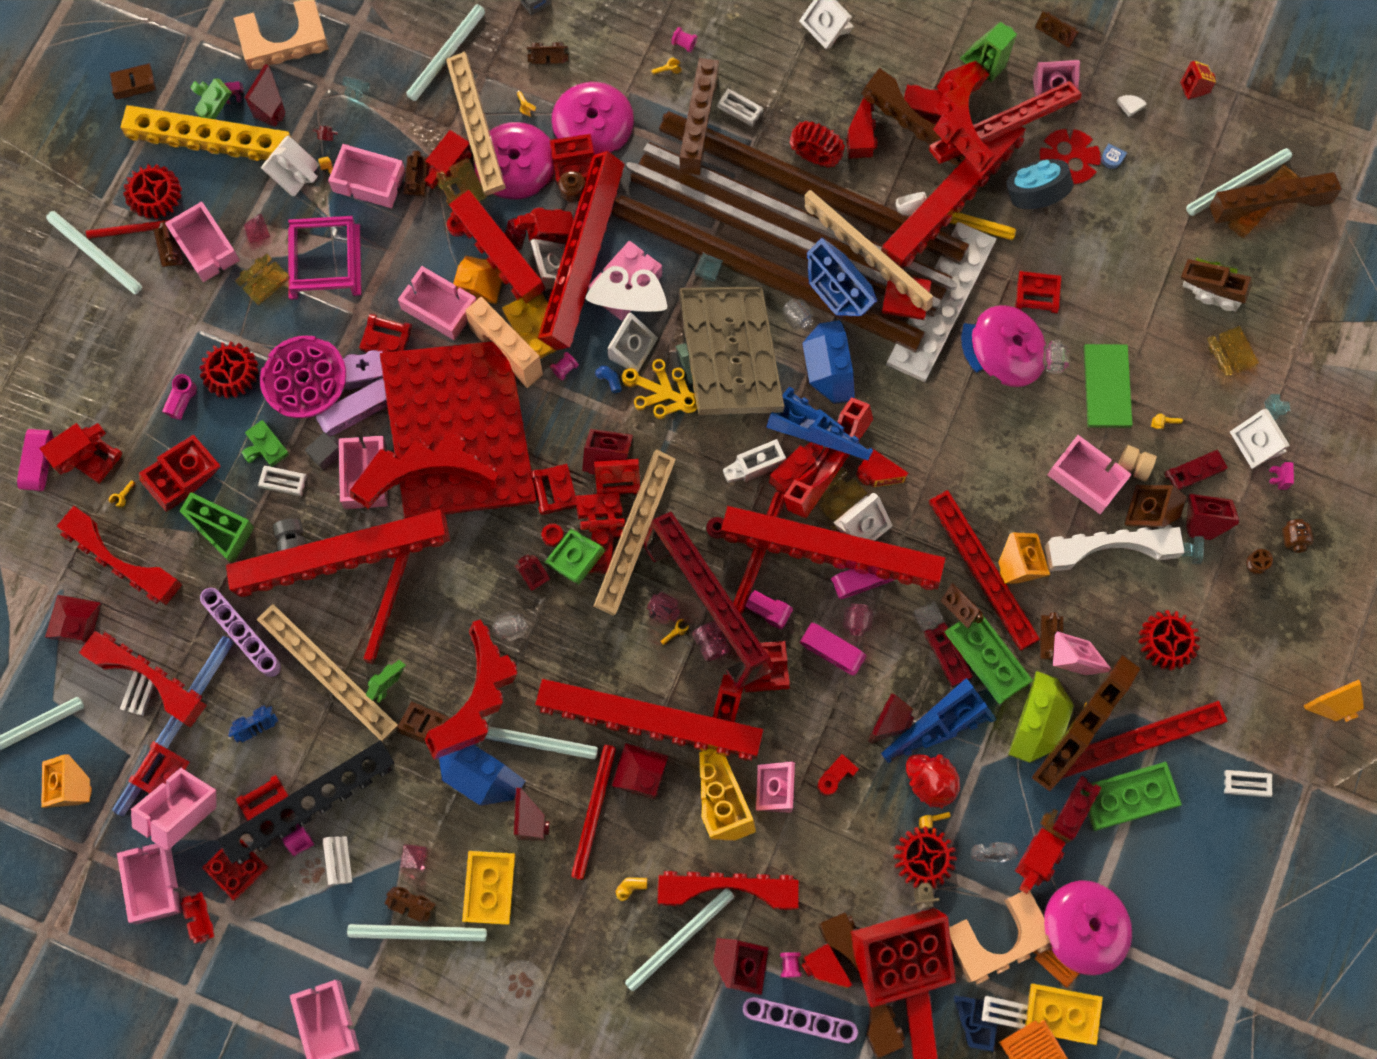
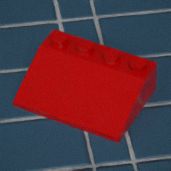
M936 908L851 931L854 957L871 1008L956 982L948 916Z

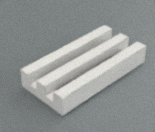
M727 89L717 104V108L752 127L763 112V107L730 89ZM728 97L736 100L739 103L733 102L732 100L728 99ZM743 105L747 106L748 108H750V109H752V110H754V111H756V112L753 113L752 111H750V110L744 108Z
M264 466L258 486L262 489L302 497V490L305 488V480L307 481L308 476L298 472ZM267 472L300 479V481L295 482L291 480L267 476ZM265 481H270V482L279 483V484H284V485H289V486L298 487V488H297V489H293V488L283 487V486L274 485V484H269V483H264V482H265Z
M134 671L120 709L144 716L155 685L149 679L140 707L137 710L136 706L147 679L142 674L131 706L128 707L140 676L139 672Z
M1233 770L1224 771V776H1226V780H1224V794L1272 797V774ZM1231 776L1267 779V783L1231 780ZM1231 785L1267 788V791L1233 789Z
M347 836L324 838L323 845L328 885L351 883L352 875Z
M985 996L982 1020L1022 1029L1026 1025L1023 1024V1019L1027 1017L1024 1014V1010H1028V1005ZM990 1002L1018 1008V1012L990 1007ZM989 1012L1017 1019L1016 1022L989 1017Z

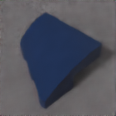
M954 995V1002L956 1003L969 1047L995 1052L998 1024L982 1020L984 1000ZM990 1002V1007L1000 1009V1004ZM989 1012V1017L999 1019V1014Z

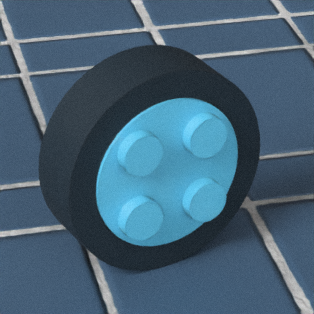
M1046 159L1032 162L1016 170L1008 178L1007 188L1011 202L1015 207L1020 209L1042 208L1044 215H1049L1052 213L1050 205L1062 200L1072 191L1073 180L1069 165L1066 162L1058 159Z

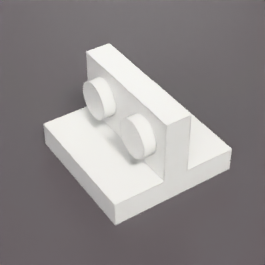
M813 0L799 21L825 49L831 48L839 35L848 34L854 28L849 22L852 16L836 0Z
M286 136L262 165L261 169L291 196H295L305 183H313L318 176L314 171L320 164L290 136Z
M1267 408L1230 431L1252 469L1271 458L1281 456L1286 452L1285 448L1290 446Z
M872 493L869 497L865 496L833 522L836 529L842 533L874 541L893 526L879 496L875 493Z

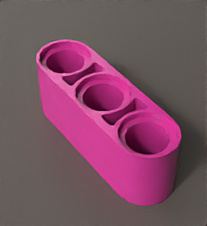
M28 429L26 431L17 477V486L20 490L43 491L45 489L50 463L39 448L54 438L51 430Z
M853 569L841 572L831 578L839 599L854 596L895 580L891 578L888 580L880 579L870 573L859 574Z
M815 623L809 625L800 640V644L806 649L853 676L857 674L867 657L858 648Z

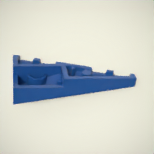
M788 387L782 395L784 411L781 413L772 412L769 416L766 428L865 460H869L873 449L863 447L856 436L850 437L846 434L844 427L822 410H815L808 405L809 400L805 397L801 399L795 395L794 389Z
M966 678L881 754L889 763L891 758L902 754L910 755L914 749L922 746L928 748L956 737L960 731L968 728L974 730L978 728V724L986 721L994 722L997 719Z

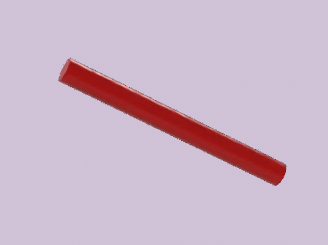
M169 220L86 230V237L91 239L152 231L153 229H158L161 222H168Z

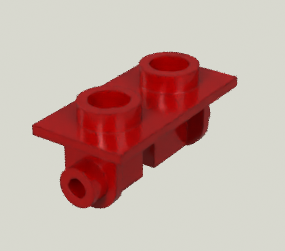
M199 892L193 897H183L181 907L185 919L193 918V922L186 924L190 940H193L194 944H202L215 937L203 893Z

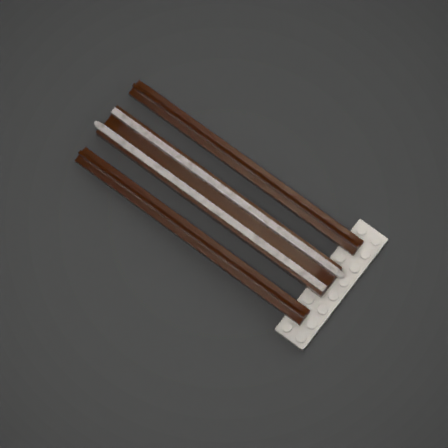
M670 111L667 114L664 113L659 131L683 141L687 118ZM709 128L707 129L705 152L802 195L811 190L831 208L893 235L909 218L895 210ZM651 142L646 144L644 155L639 164L631 162L626 164L627 170L631 172L632 182L807 261V252L821 238H824L848 257L872 285L874 291L885 295L887 280L882 277L880 271L875 267L869 266L861 254L854 253L850 245L846 241L838 239L835 232L830 227L826 228L817 216L703 165L700 175L680 173V155ZM623 195L616 198L615 206L611 212L615 217L895 343L896 345L886 365L922 382H926L996 242V238L960 222L957 223L952 235L940 231L934 240L930 239L925 249L940 256L935 268L914 260L909 267L905 266L902 270L910 277L931 280L929 293L933 296V304L926 312L925 320L909 318L908 322L905 323L872 307L863 316L835 315L810 286L808 278ZM869 240L879 250H881L882 245Z

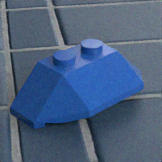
M821 238L807 252L809 284L835 315L863 316L877 302L872 285L848 257L827 240Z
M840 320L819 323L802 343L809 384L833 404L848 402L851 397L855 398L853 368L846 331Z
M475 745L439 758L442 781L480 806L513 801L516 797V788H522L526 782L506 765Z

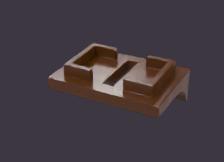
M150 63L109 73L113 87L112 94L116 100L156 90ZM132 74L134 76L136 85L134 87H132L130 75Z
M411 701L397 727V731L404 736L426 744L424 739L428 731L445 723L450 717ZM427 716H430V719H429L428 723L426 724V726H425L423 732H422V733L419 732V730H420L421 726L423 725V723H424L426 717H427Z

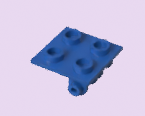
M265 706L259 707L253 711L254 715L246 719L243 716L233 721L228 736H233L237 743L240 741L243 743L253 737L251 732L254 736L257 735L253 727L254 724H256L260 733L263 732L260 723L264 730L276 726L275 723L278 722V718L275 713L272 714V706L268 708Z

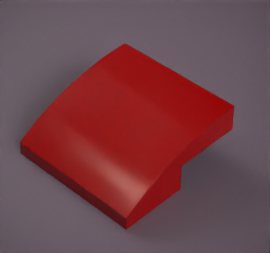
M591 133L549 140L557 185L559 184L560 177L569 171L580 173L586 181L594 155Z
M913 278L925 290L930 292L931 280ZM887 281L882 313L925 320L926 311L921 307H916L908 295L900 293L893 282Z
M785 641L760 643L776 669L744 686L745 692L790 689Z

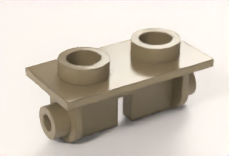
M923 883L914 890L915 901L910 904V907L917 906V910H926L934 907L939 898L934 899L933 889L930 884Z

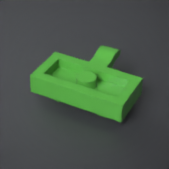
M216 78L213 79L209 87L203 81L200 85L194 81L190 87L194 93L202 97L194 109L202 118L215 120L232 94L221 79Z
M263 420L245 432L254 445L247 447L241 452L248 463L262 455L268 464L273 467L289 455L288 451Z
M398 660L393 665L388 664L380 675L375 674L368 682L369 689L366 696L372 701L378 697V703L385 699L388 688L400 679L406 665Z

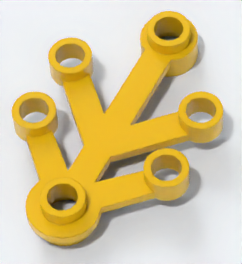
M656 359L652 364L653 371L657 373L661 385L639 376L635 369L628 368L623 371L622 382L626 387L638 385L657 393L648 397L637 396L634 399V407L637 410H644L647 406L667 399L673 400L675 403L668 406L656 405L654 407V416L657 419H663L666 415L680 410L685 413H693L697 410L695 394L689 392L684 379L685 372L682 368H675L672 371V379L677 382L681 394L672 390L665 372V362L661 359ZM661 364L663 367L661 369L655 368V365ZM680 372L682 376L677 378L674 374ZM631 373L634 375V377L632 379H628L626 377L627 374ZM691 399L693 403L688 405L685 403V400ZM640 400L644 401V405L639 406L636 403ZM662 409L664 413L659 415L656 411Z

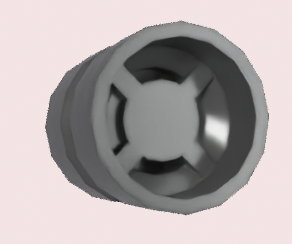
M285 519L273 524L274 536L279 540L276 543L278 551L306 544L305 537L301 536L304 531L300 519Z

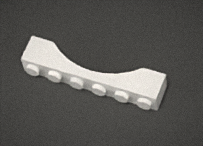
M1172 525L1159 527L1156 530L1145 527L1138 529L1137 532L1119 530L1115 534L1108 535L1107 532H1098L1094 536L1085 537V534H1078L1069 539L1058 536L1051 538L1044 546L1049 572L1071 570L1077 562L1087 555L1109 548L1136 550L1149 555L1157 561L1177 559L1185 553L1180 527L1172 528Z

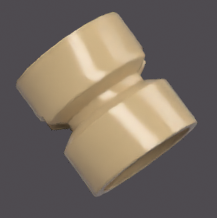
M1127 444L1118 465L1129 473H1133L1134 478L1146 482L1154 467L1157 456L1148 452L1141 454L1138 448Z

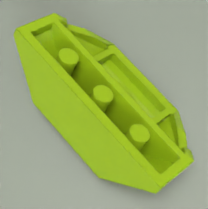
M1038 671L1035 672L1008 753L1009 756L1030 763L1049 754L1065 734L1074 704L1057 678Z

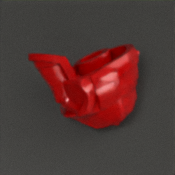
M915 754L907 759L905 766L906 774L909 779H912L909 785L921 802L926 803L929 807L943 808L955 800L960 791V777L949 759L944 758L941 754L934 758Z

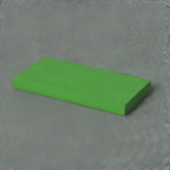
M1085 344L1083 349L1088 428H1131L1132 409L1128 345Z
M985 617L979 624L976 622L972 623L970 628H967L959 621L944 632L999 705L1033 682L1032 678Z
M1167 762L1091 783L1093 785L1097 784L1102 788L1091 806L1088 816L1093 830L1098 831L1182 806ZM1083 789L1081 790V794L1088 797L1089 793Z

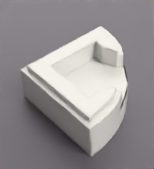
M1132 95L1122 96L1117 100L1118 105L1128 117L1145 108L1147 104L1141 98Z

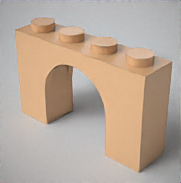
M315 0L294 2L299 27L291 39L282 43L269 42L261 36L254 13L234 18L249 70L261 69L265 64H281L290 59H299L305 55L318 54L329 49Z
M482 297L465 310L470 330L482 342L492 340L508 359L515 377L526 388L530 387L543 375L539 355Z
M1030 891L1027 894L1020 892L1004 900L1018 929V937L1014 947L1005 954H993L985 950L979 944L967 919L949 927L952 950L968 982L975 981L976 984H979L989 979V973L996 970L997 974L1010 968L1009 963L1017 960L1019 964L1031 958L1029 953L1035 950L1041 953L1051 948L1049 937L1045 934L1044 917Z

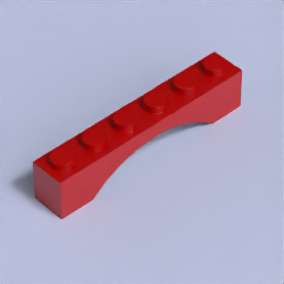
M851 397L841 411L837 423L844 427V432L850 437L856 436L860 440L872 423L873 415L870 404ZM826 447L816 463L805 474L795 479L784 494L783 498L787 510L807 519L850 454Z
M74 505L56 526L62 531L60 535L70 543L75 540L79 543L77 548L87 555L90 552L96 556L94 560L103 567L109 565L114 568L111 572L120 579L128 578L131 581L129 583L131 587L138 592L142 589L148 593L146 597L156 605L160 601L166 606L182 586L176 578L160 567L134 566L114 557L104 545L97 523Z
M94 631L79 651V654L103 670L126 669L145 675L158 689L165 711L191 728L207 706L200 701L203 696L192 689L188 693L183 689L185 685L176 678L170 681L166 678L168 673L157 666L155 669H152L148 666L151 663L141 655L137 658L131 655L132 649L123 643L119 647L114 643L116 639L108 633L104 632L101 635Z
M664 871L663 875L658 877V905L682 906L688 900L701 893L728 888L752 894L766 902L773 909L797 910L799 880H793L792 875H779V879H770V875L757 874L756 878H747V874L736 873L733 874L732 878L724 877V873H710V877H703L700 872H687V876H677L675 871Z

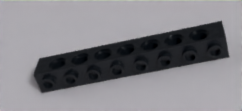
M379 740L217 840L231 864L237 861L240 865L251 858L249 853L256 849L259 852L272 845L270 840L277 836L279 839H282L292 833L291 827L296 824L302 827L313 820L311 815L319 811L320 814H323L333 807L331 803L339 799L342 802L353 795L351 792L353 789L359 786L362 790L372 784L371 778L378 774L383 777L393 771L391 766L395 763L382 741ZM366 760H372L376 765L375 770L371 773H367L362 769V764ZM352 772L355 775L356 780L352 785L343 783L342 776L344 773ZM327 784L333 785L336 789L335 794L329 798L322 794V788ZM310 796L314 798L315 806L313 809L305 810L302 807V800L305 797ZM286 809H292L295 813L294 820L289 823L284 822L281 818L282 812ZM270 821L273 823L274 831L272 834L264 835L262 833L261 826L264 822ZM245 834H250L254 839L252 846L249 848L243 847L240 843L241 837Z

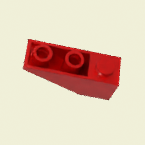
M864 97L847 132L848 159L873 157L874 149H877V137H873V131L876 130V121L871 116V112H874V104L866 101Z

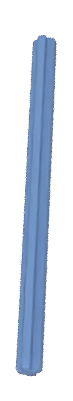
M223 636L188 689V693L191 689L200 695L203 693L234 643L230 638ZM171 716L155 742L168 748L183 723ZM158 754L142 779L143 782L146 783L163 754ZM129 782L112 811L119 816H125L141 788Z

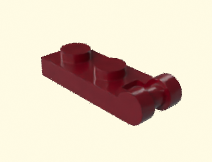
M1217 449L1178 467L1171 468L1163 474L1180 491L1222 473L1228 467ZM1180 474L1183 481H1180L1177 475Z
M943 622L938 625V628L924 631V636L952 688L959 685L966 678L968 680L972 679L973 676L963 656L944 633L948 627ZM942 635L944 641L938 643L936 638Z
M1081 775L1052 829L1072 841L1076 837L1102 787L1089 783L1087 778ZM1082 789L1089 793L1088 797L1080 793Z

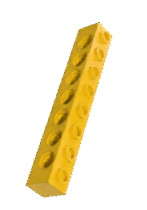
M129 105L126 106L120 127L125 136L130 140L138 141L140 139L152 144L164 143L172 147H188L194 151L199 149L207 150L213 154L225 153L232 157L243 156L254 161H259L260 159L267 160L286 136H290V133L287 131Z

